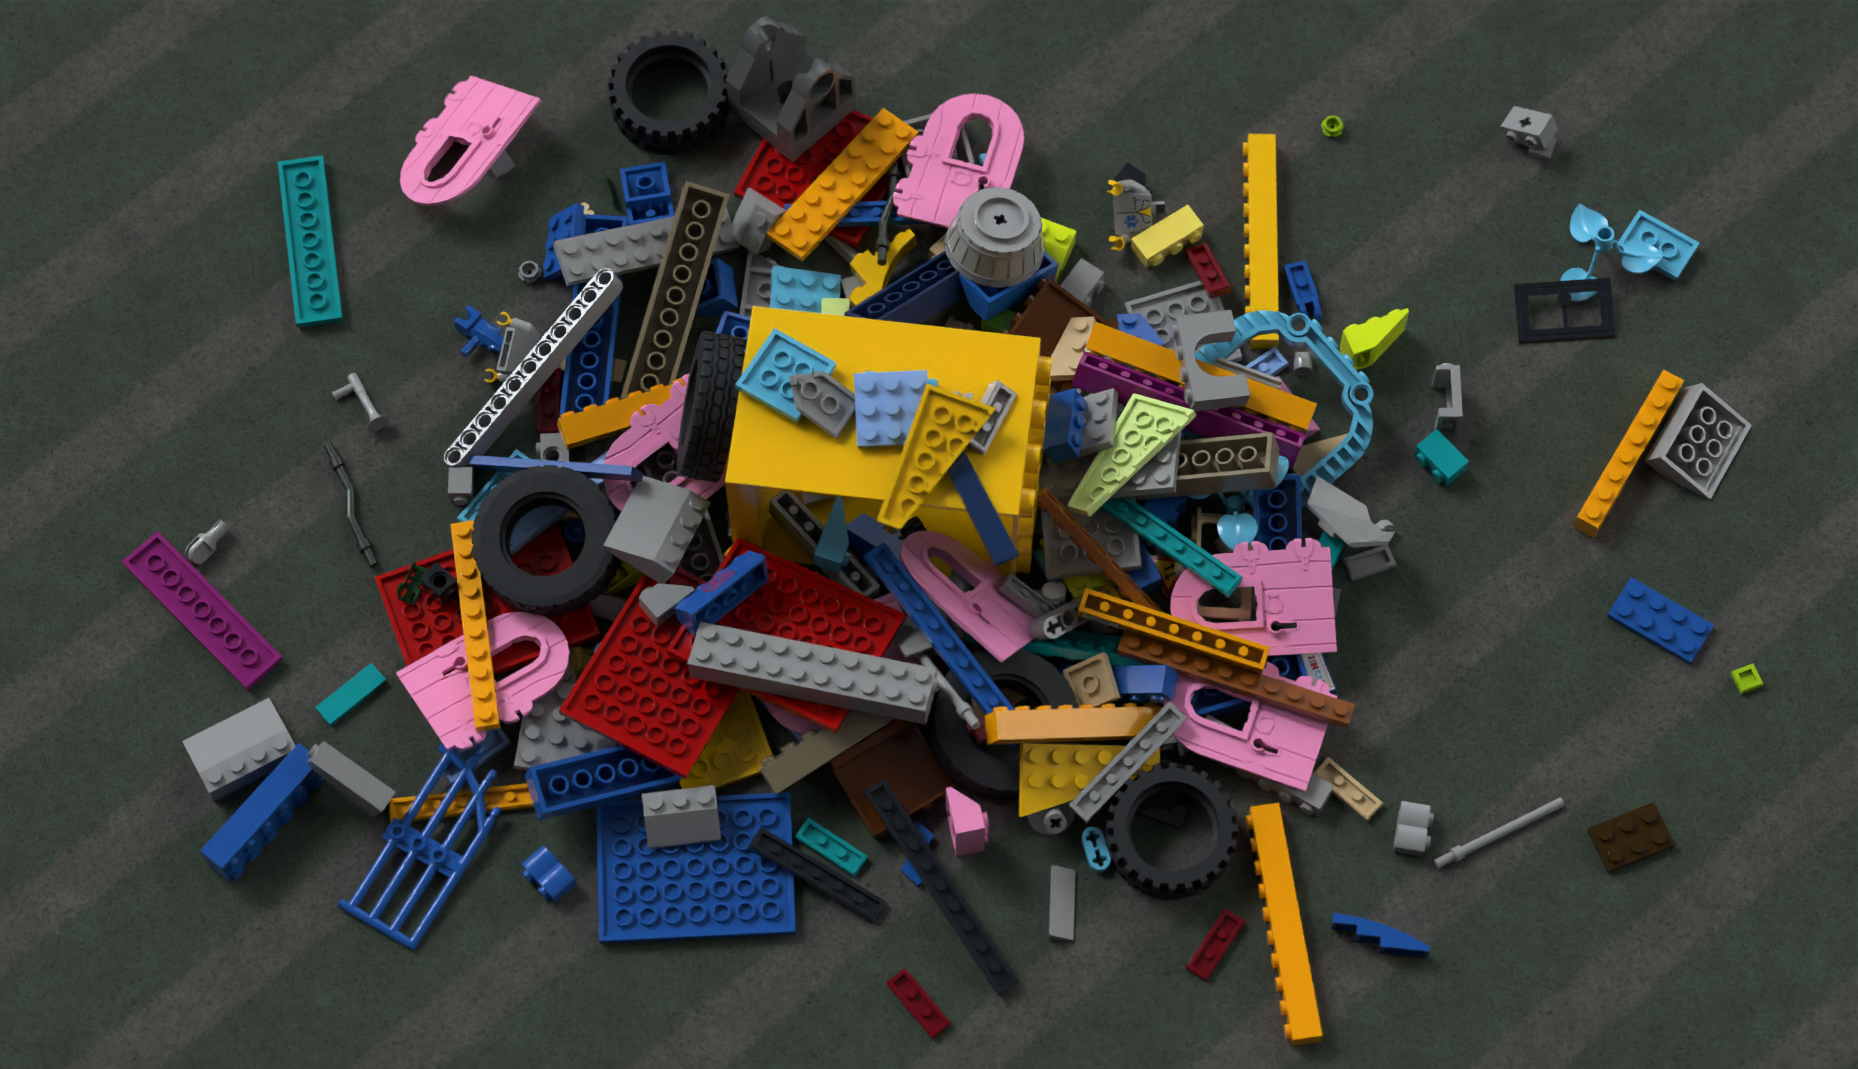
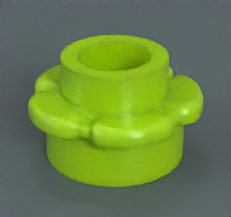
M1328 116L1322 122L1321 128L1326 136L1337 137L1342 133L1341 130H1343L1344 125L1339 117Z

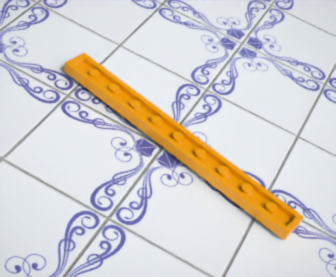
M474 520L450 525L476 732L499 729L500 720L482 576L476 565L472 550Z

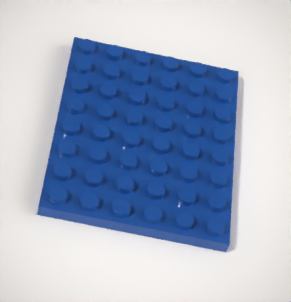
M790 792L716 796L721 841L648 849L643 799L621 800L596 806L600 944L796 934L794 876L748 849L760 827L792 845Z

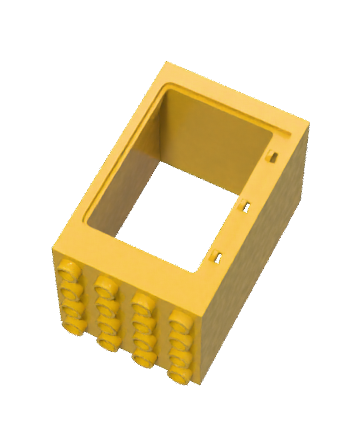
M758 306L752 307L742 374L775 328L835 361L836 368L830 376L854 394V373L927 370L928 379L938 380L939 388L950 392L958 391L960 394L971 392L973 393V400L978 402L981 401L989 384L997 380L1017 393L986 453L981 454L968 447L964 451L1018 552V558L997 566L998 569L996 571L998 573L1003 571L1007 576L1011 573L1015 577H1017V572L1030 574L1033 532L1036 528L1038 511L1037 492L1039 491V474L1043 462V443L1050 398L1052 357L1040 356L1041 338ZM739 391L725 480L732 543L734 544L739 537L793 563L813 565V560L768 513L769 500L782 490L792 491L803 504L801 493L842 497L846 525L862 513L877 520L904 445L857 447L856 411H854L835 439L804 415L796 423ZM946 472L910 519L915 516L919 517L927 531L951 537L965 545L981 560H987L994 564ZM836 498L806 504L805 506L825 526ZM885 525L884 530L892 534L891 527ZM848 550V552L851 553V555L861 565L862 563L859 560V558L852 551ZM930 556L929 560L949 579L953 570L951 565L939 557Z

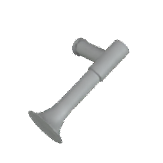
M356 373L348 375L347 379L350 384L332 392L335 400L338 401V399L354 391L370 418L367 430L369 432H376L386 427L390 421L389 417L378 414Z

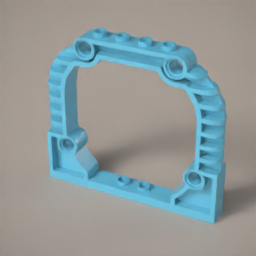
M1268 310L1250 312L1234 320L1236 332L1232 341L1206 344L1194 354L1195 359L1215 365L1218 357L1227 359L1244 343L1256 336L1276 333L1287 344L1295 347L1304 346L1343 389L1341 395L1342 404L1352 416L1349 433L1343 441L1312 469L1301 476V503L1303 510L1306 507L1317 476L1332 484L1354 465L1367 449L1373 430V418L1369 406L1373 398V389L1368 384L1370 382L1368 377L1362 371L1359 373L1353 367L1354 362L1347 354L1342 355L1337 350L1338 344L1332 337L1329 336L1327 338L1321 332L1323 328L1315 319L1311 321L1303 313H1294L1289 317L1284 313ZM1300 321L1303 323L1304 329L1302 331H1295L1292 328V323ZM1359 390L1364 391L1367 399L1359 401L1355 398L1354 393ZM1185 428L1182 429V433L1188 440L1204 439L1198 433H1192ZM1253 490L1250 491L1245 503L1251 510H1253ZM1235 491L1239 497L1242 498L1245 491Z

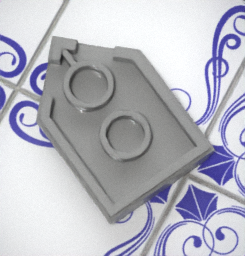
M824 371L790 375L796 410L836 439L855 411V394Z

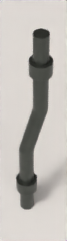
M899 159L887 171L889 197L879 220V233L876 240L877 263L880 266L886 265L887 252H889L890 242L887 239L888 222L895 207L892 197L894 192L898 193L895 188L901 180Z
M332 442L324 444V448L330 459L329 464L332 470L337 473L346 491V520L357 540L356 545L359 552L364 554L370 568L376 567L378 562L372 551L373 546L369 538L365 537L356 519L354 486L344 468L345 463L342 457L338 456Z

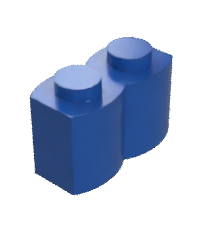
M544 845L521 864L524 870L521 873L530 884L535 882L540 887L537 891L546 901L551 899L552 902L556 903L577 885L572 874Z

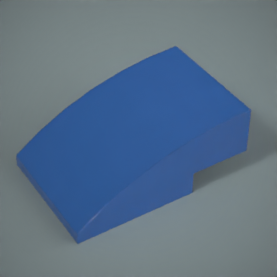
M665 162L620 169L629 226L674 216Z

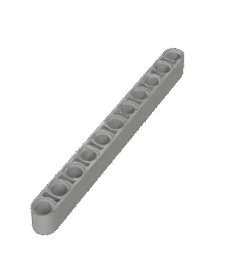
M603 268L595 274L444 454V461L449 467L473 468V466L468 464L470 456H483L620 294L623 284L611 269Z

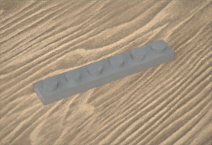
M1169 701L1069 804V807L1087 823L1187 720V717Z

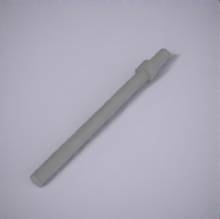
M924 651L914 654L922 665L937 668ZM937 669V684L956 707L957 714L961 719L966 720L972 729H978L981 723L973 714L974 711L971 706L960 698Z
M1558 798L1463 846L1457 845L1451 848L1449 853L1435 859L1434 863L1439 869L1453 861L1458 862L1464 859L1465 855L1564 807V801L1562 798Z

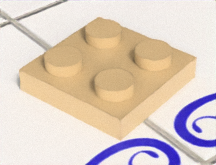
M1102 652L1063 670L1064 677L1075 694V701L1078 703V707L1093 704L1094 708H1099L1101 705L1121 698L1107 653Z

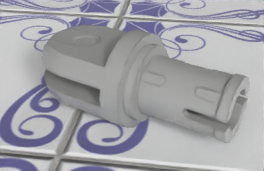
M219 519L206 534L200 533L186 547V559L193 564L205 562L217 550L216 543L230 531V528Z

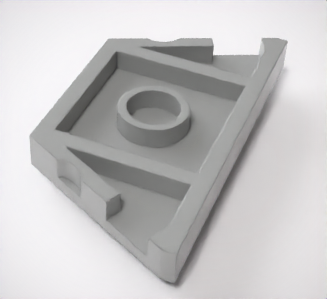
M750 250L748 251L740 315L751 317L753 306L770 308L771 270L773 266H779L769 257L765 258Z

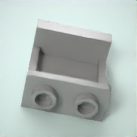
M1443 363L1436 366L1432 388L1446 389L1447 408H1438L1434 431L1437 429L1442 435H1457L1462 420L1460 365Z

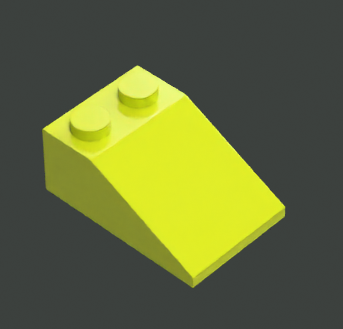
M1041 218L1044 251L1059 264L1055 278L1057 283L1076 243V231Z

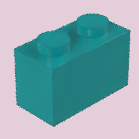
M1437 429L1416 446L1414 453L1417 463L1422 467L1426 466L1431 471L1433 479L1438 483L1442 482L1446 487L1463 474L1469 464V461Z

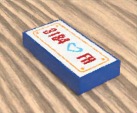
M1322 653L1301 654L1308 676L1313 677L1311 685L1316 686L1317 680H1321L1330 688L1329 693H1335L1337 689Z

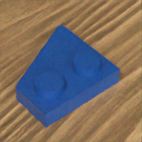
M1117 314L1119 331L1164 347V341L1141 314Z

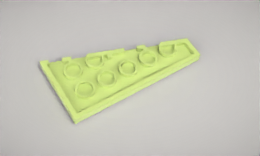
M1133 393L1116 422L1114 447L1098 452L1067 504L1069 511L1090 517L1197 416L1195 411Z

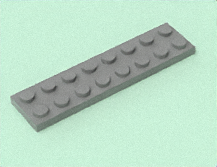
M727 208L712 256L732 252L740 247L734 236V228ZM674 216L554 241L553 247L566 285L570 286L589 282L603 268L611 269L618 276L659 267Z

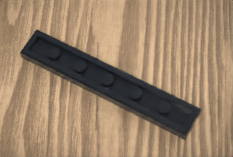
M760 827L748 846L750 851L871 923L875 922L886 903L885 900Z

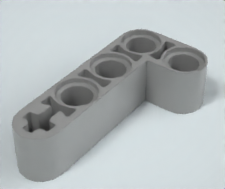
M1098 590V592L1110 595L1108 590ZM1081 595L1035 619L1030 625V634L1035 640L1039 641L1054 639L1087 621L1090 622L1093 631L1098 633H1116L1120 629L1078 616V609L1083 597Z

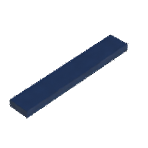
M963 450L948 469L947 474L997 567L1018 558V552Z

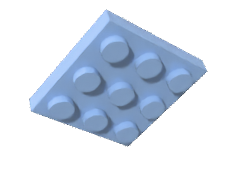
M927 370L854 373L857 447L899 446L905 444L925 386L928 384Z

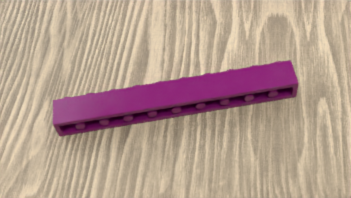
M1084 351L1078 363L1071 386L1093 394L1114 388L1118 393L1117 403L1122 404L1124 407H1126L1133 393L1190 409L1189 403L1186 404L1184 399V388ZM1234 407L1195 411L1197 416L1184 427L1192 433H1198L1209 438L1273 432L1279 446V455L1288 459V468L1291 469L1294 467L1306 436L1303 433Z

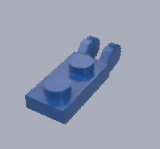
M1306 260L1284 265L1283 271L1296 309L1299 310V313L1308 316L1305 307L1312 305L1314 317L1317 321L1322 320L1319 297Z

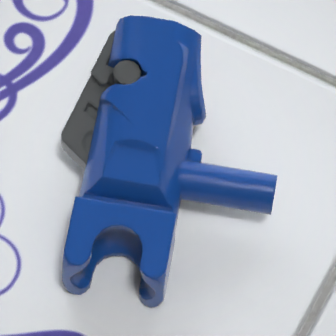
M466 306L468 320L457 317L454 321V326L458 332L467 338L469 336L472 337L460 351L461 355L467 358L478 345H484L490 353L500 356L506 328L499 326L497 321H487L481 317L479 311L471 306Z

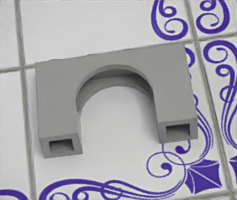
M1231 310L1176 316L1174 324L1170 327L1171 337L1176 340L1177 345L1175 347V357L1177 361L1180 360L1181 364L1179 370L1180 380L1185 382L1186 387L1184 399L1186 404L1189 403L1190 409L1194 411L1243 406L1247 404L1250 397L1246 374L1221 377L1212 376L1205 373L1195 361L1194 352L1199 347L1206 344L1233 340L1236 329Z

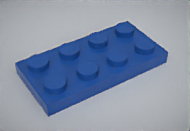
M1632 577L1607 615L1611 620L1689 665L1714 627V624Z

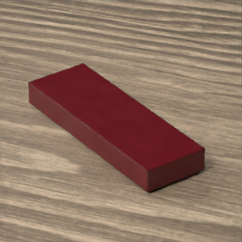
M1207 243L1185 249L1186 257L1209 299L1231 293V286Z
M556 368L537 391L538 435L560 433L557 422L560 417L561 368Z
M1224 909L1185 969L1206 982L1244 926L1245 921Z
M906 968L886 982L888 988L932 1040L952 1025Z

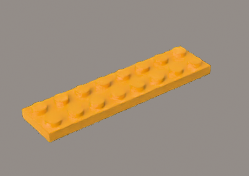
M883 108L766 232L767 237L803 262L840 220L845 217L854 205L909 148L910 142L914 137L919 136V132Z

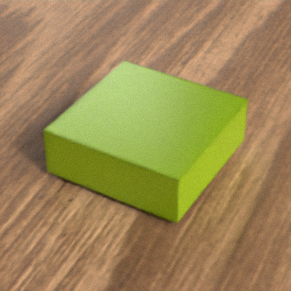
M1754 664L1731 672V676L1740 694L1763 686V682Z

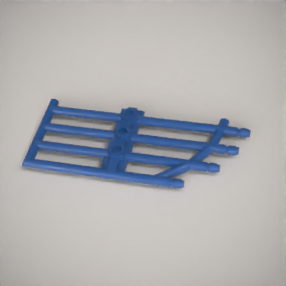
M443 743L440 744L438 751L443 756L403 819L400 821L394 817L393 821L388 825L382 836V839L387 841V844L349 902L344 899L340 900L338 904L340 909L410 950L414 951L496 823V819L501 814L502 809L496 806L490 812V816L486 817L484 796L492 785L491 783L494 782L497 772L491 769L485 776L486 779L480 785L473 772L485 748L480 745L476 747L473 755L465 762L456 754L458 751L456 747L447 751ZM452 762L461 772L421 833L412 828L410 824L449 763ZM467 780L473 797L443 844H440L430 837ZM476 810L478 833L462 857L450 849ZM395 847L408 853L371 913L368 914L358 908V905ZM418 859L427 864L428 867L391 926L378 918L415 860ZM436 871H439L449 877L412 937L409 938L399 932V929Z

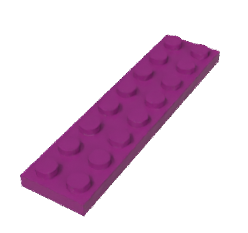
M158 531L122 561V564L247 691L283 660L282 656Z

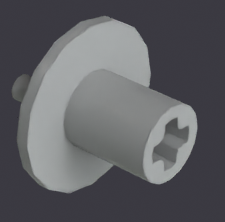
M1072 800L1027 815L1028 822L1034 830L1041 834H1058L1067 829L1073 821L1075 812L1069 807Z

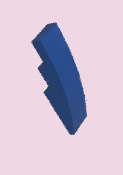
M1333 913L1331 929L1354 931L1355 941L1378 943V953L1427 958L1429 955L1430 946L1404 932L1364 918Z

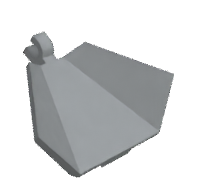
M1317 476L1306 507L1320 519L1318 525L1331 537L1343 539L1353 548L1389 544L1395 533L1384 531L1386 528L1392 529L1394 526L1389 520H1381L1377 524H1373L1366 505Z

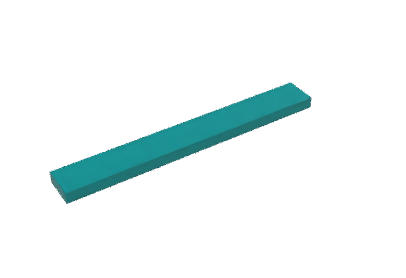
M1129 497L1109 498L1100 507V509L1229 598L1243 581L1241 575Z

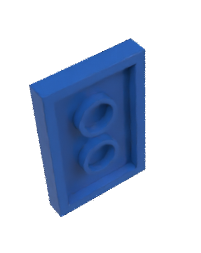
M576 203L550 217L548 222L549 233L546 241V257L543 263V279L552 281L563 275L553 243L557 240L581 236L584 214L583 205Z

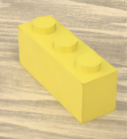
M1186 205L1131 238V249L1145 268L1151 265L1157 266L1163 262L1164 257L1169 254L1175 255L1179 253L1183 246L1189 242L1191 244L1197 242L1203 235L1204 225L1190 206Z

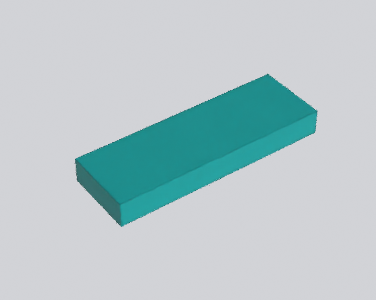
M370 663L315 708L332 727L386 684L387 680Z
M810 818L806 820L795 835L796 840L854 878L869 859L867 855Z

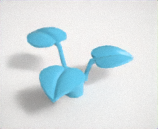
M1579 204L1571 217L1570 233L1579 243H1587L1593 240L1596 246L1595 253L1587 273L1581 268H1572L1562 275L1561 281L1596 279L1591 274L1593 273L1599 252H1607L1613 246L1618 254L1623 256L1621 264L1624 269L1634 274H1642L1651 270L1662 261L1663 254L1652 245L1640 240L1627 241L1622 251L1618 245V240H1614V231L1608 226L1605 217ZM1598 291L1570 293L1571 301H1586L1592 298Z
M1280 455L1276 486L1282 482L1289 467L1288 459ZM1246 490L1242 498L1231 496L1227 499L1223 493H1218L1222 503L1226 506V515L1219 519L1217 530L1221 540L1232 551L1241 542H1248L1249 546L1257 535L1258 526L1256 520L1251 515L1244 513V503L1247 502L1251 490ZM1210 494L1190 495L1189 497L1204 499Z

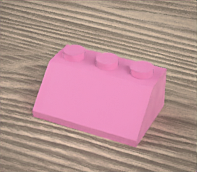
M952 787L946 788V814L956 856L984 851L985 843L988 842L989 827L986 812L982 813L978 803Z

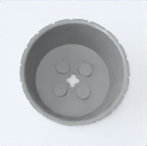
M991 187L990 189L985 188L973 193L962 203L957 215L949 225L945 236L947 257L950 259L952 266L961 275L980 285L998 288L1010 287L1028 280L1034 275V272H1037L1044 256L1042 220L1037 208L1027 197L1007 188ZM1003 216L1004 221L1007 223L998 225L994 217L999 218Z

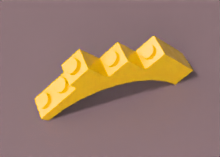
M910 229L906 232H900L894 237L890 243L889 252H887L886 265H878L877 251L873 256L867 250L863 254H857L850 263L851 271L863 285L862 287L855 288L849 296L852 308L887 286L896 266L917 244L915 234Z

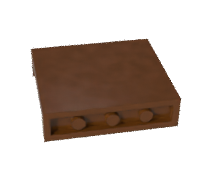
M1052 273L1048 279L1042 278L1036 286V289L1039 290L1035 297L1032 294L1023 304L1026 307L1022 314L1018 312L1010 322L1013 325L1011 330L1005 329L1002 334L1041 338L1040 356L1051 357L1071 318L1094 317L1096 322L1116 329L1119 323L1113 318L1106 321L1054 282L1052 279L1055 275ZM1073 380L1051 381L1050 390L1053 393H1059L1073 389L1074 386H1071Z
M901 719L830 760L827 764L872 838L879 835L881 839L890 834L863 794L865 790L885 779L911 820H913L911 815L917 811L923 814L933 808L932 802L939 798L941 801L946 800V788L952 787L955 789L957 787L956 783L953 784L948 775L943 771V767L939 766L934 757V752H932L916 723Z

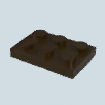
M1654 802L1587 829L1608 873L1675 846Z

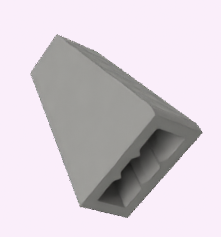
M325 741L319 744V746L314 744L307 754L310 759L306 765L372 817L381 813L395 794L393 789Z

